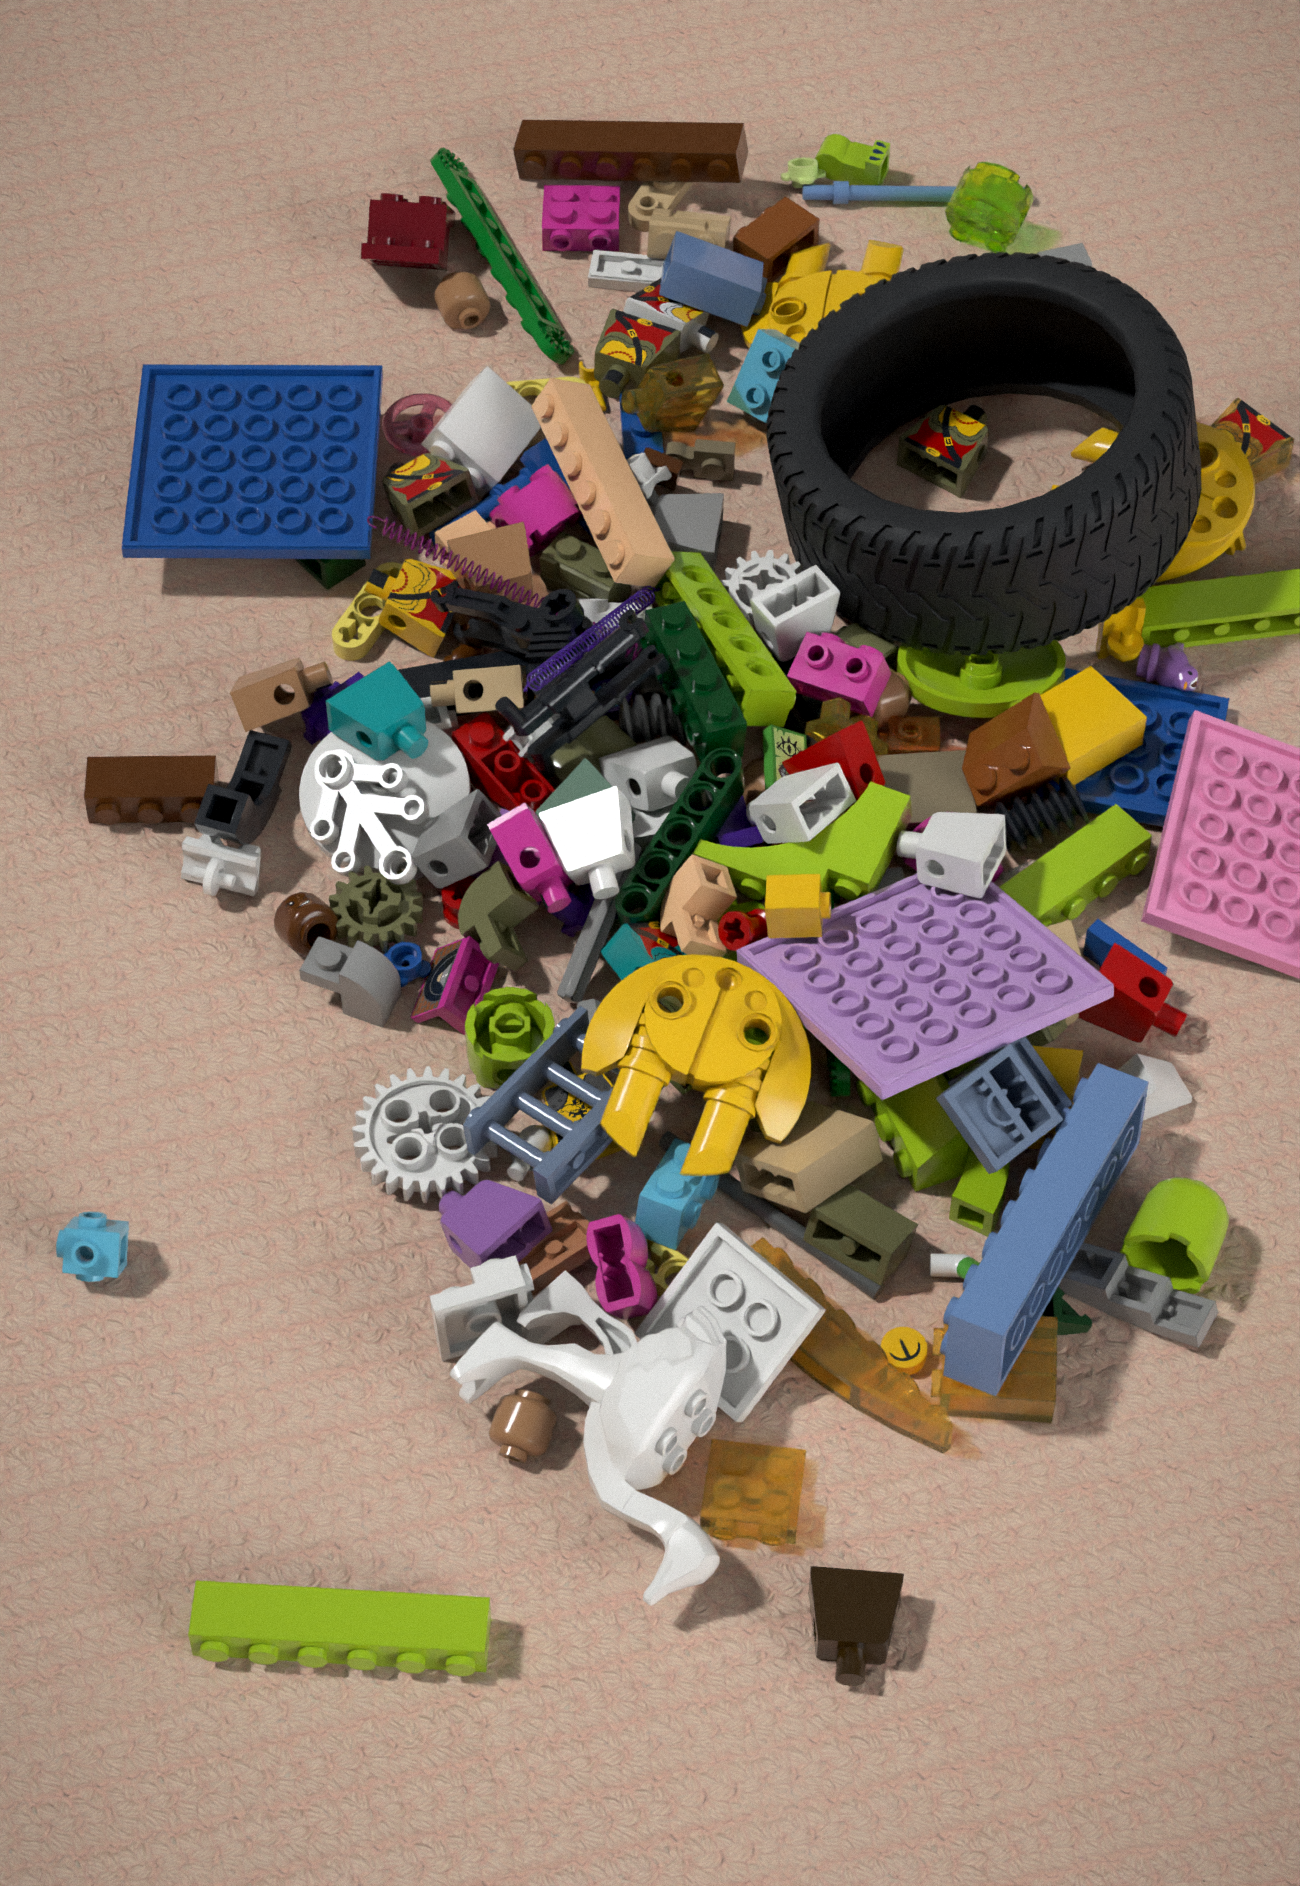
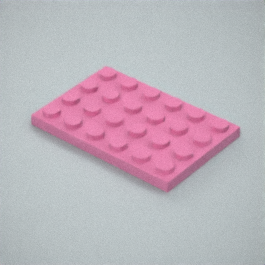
M1195 710L1189 719L1141 922L1300 979V748Z

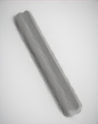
M634 842L636 865L642 853V848ZM634 866L615 874L619 889ZM616 895L607 899H594L557 990V995L568 1002L578 1003L583 999L601 950L617 915L615 906Z

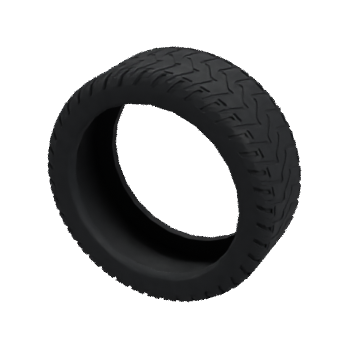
M1007 252L983 253L980 256L976 254L952 257L948 262L945 259L922 264L919 270H916L914 267L909 268L903 272L893 274L890 281L884 278L874 285L871 284L865 288V293L861 296L859 293L852 295L851 298L840 304L841 309L837 312L834 309L830 311L825 318L823 317L818 322V328L816 330L812 328L808 335L801 340L799 348H795L792 352V357L788 359L784 371L782 370L768 411V431L766 436L788 541L795 561L801 564L802 572L817 565L838 588L840 597L836 611L839 615L847 618L852 624L857 622L862 628L885 638L891 643L898 641L901 642V646L912 647L915 650L923 651V648H929L930 652L938 654L940 652L954 655L955 651H960L962 655L970 656L974 654L978 656L986 655L988 651H991L993 654H1003L1004 652H1017L1021 647L1033 649L1037 646L1051 644L1053 640L1061 641L1069 636H1075L1081 633L1083 629L1095 627L1098 623L1109 619L1112 614L1119 613L1126 606L1132 604L1137 597L1143 595L1149 587H1152L1180 551L1196 517L1202 490L1201 460L1192 376L1186 353L1174 330L1151 302L1128 284L1122 283L1119 279L1112 277L1106 272L1097 271L1089 265L1086 266L1075 261L1070 262L1067 259L1044 255L1041 257L1033 253L1015 252L1010 255ZM1001 394L1048 396L1081 405L1112 422L1120 430L1110 448L1079 476L1044 495L1003 508L961 513L919 510L882 499L851 480V477L869 452L898 427L937 408L939 405H949L968 398Z

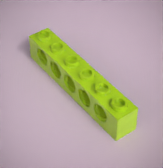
M671 551L675 560L655 586V589L661 588L658 592H653L655 594V601L659 607L682 601L686 602L747 721V726H770L772 724L784 727L789 711L795 704V694L797 691L702 554Z

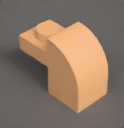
M692 854L673 876L662 901L660 927L661 932L677 937L681 952L687 955L698 954L723 957L726 954V948L721 943L718 935L717 920L737 898L728 868Z

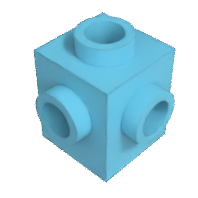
M92 1211L82 1212L79 1214V1217L74 1216L64 1230L59 1231L57 1237L56 1255L58 1258H63L62 1273L76 1274V1279L87 1282L101 1281L104 1277L118 1278L127 1266L129 1221L107 1219L106 1214Z

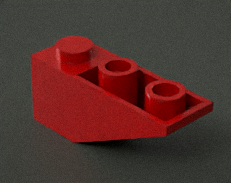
M487 712L482 713L452 732L451 739L457 745L465 760L470 782L476 789H479L483 794L507 810L511 811L526 803L536 812L555 791L527 757L521 758L518 755L520 750L511 739L509 741L503 739L505 733Z

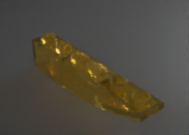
M764 1237L752 1244L750 1247L826 1309L789 1360L815 1382L856 1410L895 1432L944 1454L951 1447L954 1426L947 1412L937 1404L932 1405L920 1393L917 1383L909 1374L905 1372L899 1373L888 1362L887 1355L881 1346L873 1340L868 1342L856 1330L852 1318L844 1310H836L825 1299L820 1286L811 1278L805 1279L794 1268L791 1258L782 1248H774Z

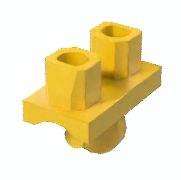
M1143 598L1136 599L1119 613L1112 614L1109 619L1098 624L1095 648L1098 659H1104L1112 655L1119 661L1126 662L1139 657L1144 646V640L1141 635L1146 605Z

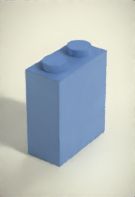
M676 231L663 263L659 295L747 327L752 314L759 315L766 298L764 290L768 279L762 277L763 262Z

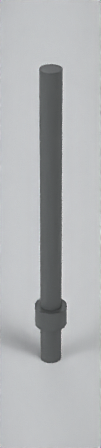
M667 1131L659 1140L658 1145L667 1151L675 1138L681 1139ZM729 1173L719 1174L717 1188L874 1300L882 1293L885 1287L884 1283L881 1286L803 1241L806 1231L804 1226L766 1199L743 1191L741 1182Z

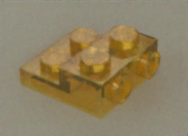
M711 1439L700 1514V1527L711 1537L718 1540L728 1541L735 1538L758 1540L767 1546H781L785 1543L796 1544L806 1450Z

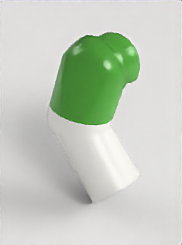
M931 1253L930 1276L961 1277L965 1279L972 1264L979 1266L980 1262L965 1254Z

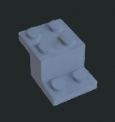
M1026 1036L984 1054L947 1083L950 1087L936 1097L988 1174L997 1172L1063 1121L1060 1113L1065 1107L1068 1108L1072 1105V1102Z

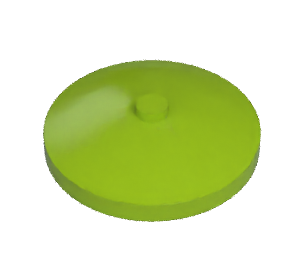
M1053 640L1051 644L1037 646L1033 649L1021 647L1017 652H1004L1003 654H993L991 651H988L986 655L978 656L974 654L970 656L962 655L960 651H955L954 655L940 652L938 654L930 652L929 648H923V651L901 645L898 650L897 672L907 679L911 696L932 709L963 717L995 718L1034 692L1041 695L1064 682L1066 657L1062 646L1056 640Z

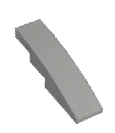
M1084 1242L1058 1286L1065 1294L1108 1315L1197 1348L1200 1347L1218 1314L1216 1301L1173 1289L1170 1277L1129 1266L1125 1254Z

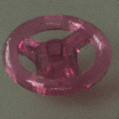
M428 393L411 394L400 398L386 410L383 416L382 431L385 439L392 447L408 455L421 456L422 454L430 453L421 443L435 427L433 416L437 408L446 413L452 406V403L443 397ZM424 405L420 414L414 415L410 420L394 422L403 410L413 406ZM398 435L407 437V441L401 439Z

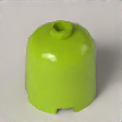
M1182 1177L1160 1181L1146 1195L1125 1236L1120 1253L1126 1255L1129 1266L1170 1277L1173 1289L1189 1294H1197L1202 1284L1209 1280L1227 1232L1229 1215L1225 1203L1216 1191L1201 1181Z

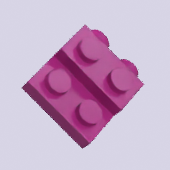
M544 185L542 251H619L620 186Z

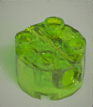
M979 162L974 169H970V166L965 168L945 210L947 221L951 225L949 234L959 242H968L972 239L984 243L991 252H1005L1007 247L1014 243L1034 199L1031 188L1028 184L1023 188L1018 183L1020 176L1013 170L1000 164Z

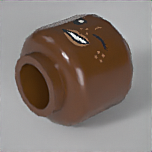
M299 892L287 897L277 908L274 917V928L279 938L292 950L300 955L307 956L318 936L331 941L336 939V923L338 918L333 909L313 893Z

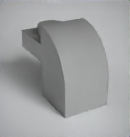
M318 936L299 970L300 980L341 994L343 1014L382 1028L401 996L400 976L392 962L375 948L358 940L354 947L351 948Z

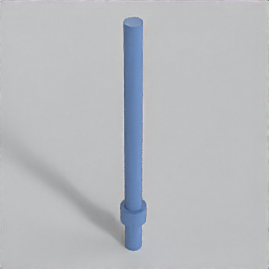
M833 181V185H803L802 200H832L833 204H848L849 201L1030 203L1031 188L849 185V181Z

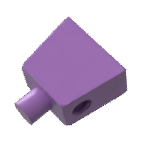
M490 1180L480 1181L464 1196L456 1191H449L442 1197L439 1203V1212L442 1215L440 1224L449 1247L470 1268L479 1266L490 1259H504L515 1255L519 1262L532 1251L536 1244L553 1231L541 1199Z

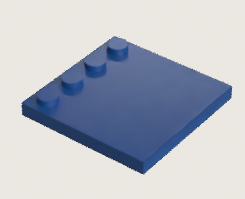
M1065 668L1064 681L1081 671ZM1102 675L1147 716L1143 743L1138 748L1075 785L1088 813L1101 815L1117 804L1136 822L1163 827L1191 715L1196 710L1225 721L1230 698L1193 691H1180L1176 688ZM1054 780L1050 781L1049 783L1059 791V785ZM1043 786L1036 790L1040 797H1043Z

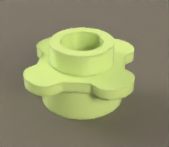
M806 157L795 158L788 161V172L781 174V180L792 181L793 187L803 188V185H815V180L825 177L826 172L825 170L818 169V161L816 159Z

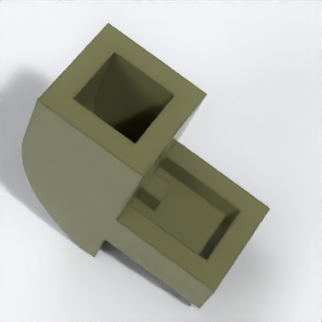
M497 861L467 889L459 908V930L462 936H470L479 943L483 955L491 963H500L516 971L528 962V959L513 928L538 909L539 906L536 900L519 885L511 868Z

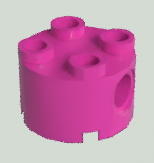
M545 465L537 470L529 478L531 483L521 490L515 485L504 492L497 500L500 505L489 514L492 518L491 522L496 528L524 522L529 558L545 550L555 537L564 530L567 521L573 527L583 517L571 490L559 474L553 471L549 465Z

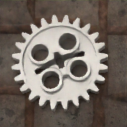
M426 1066L423 1077H416L414 1071L409 1068L407 1069V1080L401 1081L392 1074L390 1075V1088L387 1089L383 1085L376 1084V1098L363 1097L364 1110L356 1111L357 1126L352 1127L355 1156L360 1158L363 1173L371 1171L373 1185L380 1184L386 1180V1192L388 1195L394 1193L399 1187L403 1189L405 1201L411 1198L414 1191L420 1192L423 1203H427L430 1192L436 1191L439 1198L442 1199L446 1194V1189L451 1187L462 1195L464 1194V1180L477 1185L479 1183L478 1170L483 1172L491 1170L490 1158L498 1156L497 1144L490 1140L476 1155L471 1154L467 1149L464 1129L461 1124L465 1123L467 1116L474 1108L481 1107L490 1096L481 1097V1087L478 1083L466 1089V1075L462 1074L454 1081L449 1080V1069L445 1068L439 1077H433L430 1066ZM444 1108L450 1109V1111H447V1112H437V1111H436V1110L444 1109ZM395 1119H406V1121L403 1122H392ZM455 1145L461 1147L457 1150L446 1149L449 1146ZM406 1156H416V1157H417V1158H415V1159H413V1160H404V1159H402L403 1157H406Z

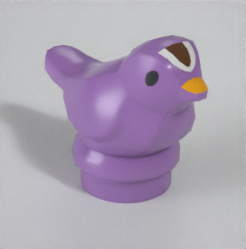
M1177 642L1174 645L1163 648L1156 643H1153V646L1144 644L1139 655L1136 677L1146 678L1147 682L1155 680L1160 686L1176 688L1180 691H1194L1198 683V672L1189 664L1187 656L1183 651V643Z

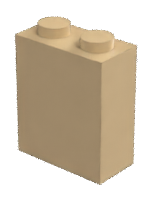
M813 1101L807 1102L797 1123L781 1145L765 1139L763 1133H761L738 1149L735 1160L742 1190L804 1213L809 1212L883 1161L878 1142L879 1136L874 1121Z

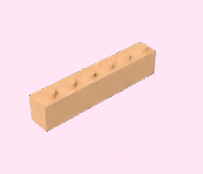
M550 378L531 407L578 503L579 509L615 583L644 587L652 586L655 588L675 558L590 384Z

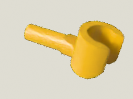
M580 361V379L586 384H590L604 412L607 407L599 388L600 382L594 377V369H586L583 366V362Z

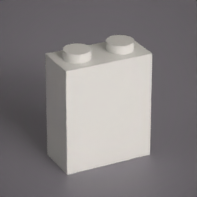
M486 366L468 384L421 445L431 455L442 457L468 468L476 493L483 497L501 480L541 426L533 412L532 405L491 368Z

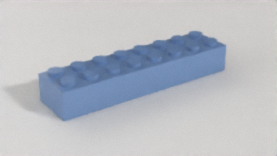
M1097 1063L1089 1079L1081 1078L1074 1093L1072 1108L1065 1107L1060 1114L1063 1121L1056 1125L1055 1137L1053 1139L1047 1137L1043 1142L1038 1155L1036 1169L1029 1168L1026 1171L1020 1185L1019 1198L1017 1201L1010 1200L1007 1203L1001 1218L1002 1227L998 1233L992 1231L988 1235L982 1250V1261L979 1266L976 1264L970 1266L963 1282L962 1295L960 1298L952 1297L946 1308L943 1323L949 1326L940 1347V1354L945 1355L943 1376L993 1396L997 1395L1140 1142L1149 1081Z

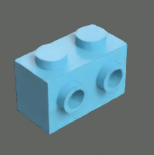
M758 329L727 402L767 423L768 411L777 381H779L782 370L784 371L788 359L792 357V352L795 348H799L800 343L775 329Z
M676 1138L639 1194L635 1223L642 1229L646 1239L676 1250L687 1230L695 1227L702 1206L706 1199L709 1201L712 1199L720 1177L719 1175H680L679 1173L690 1143Z

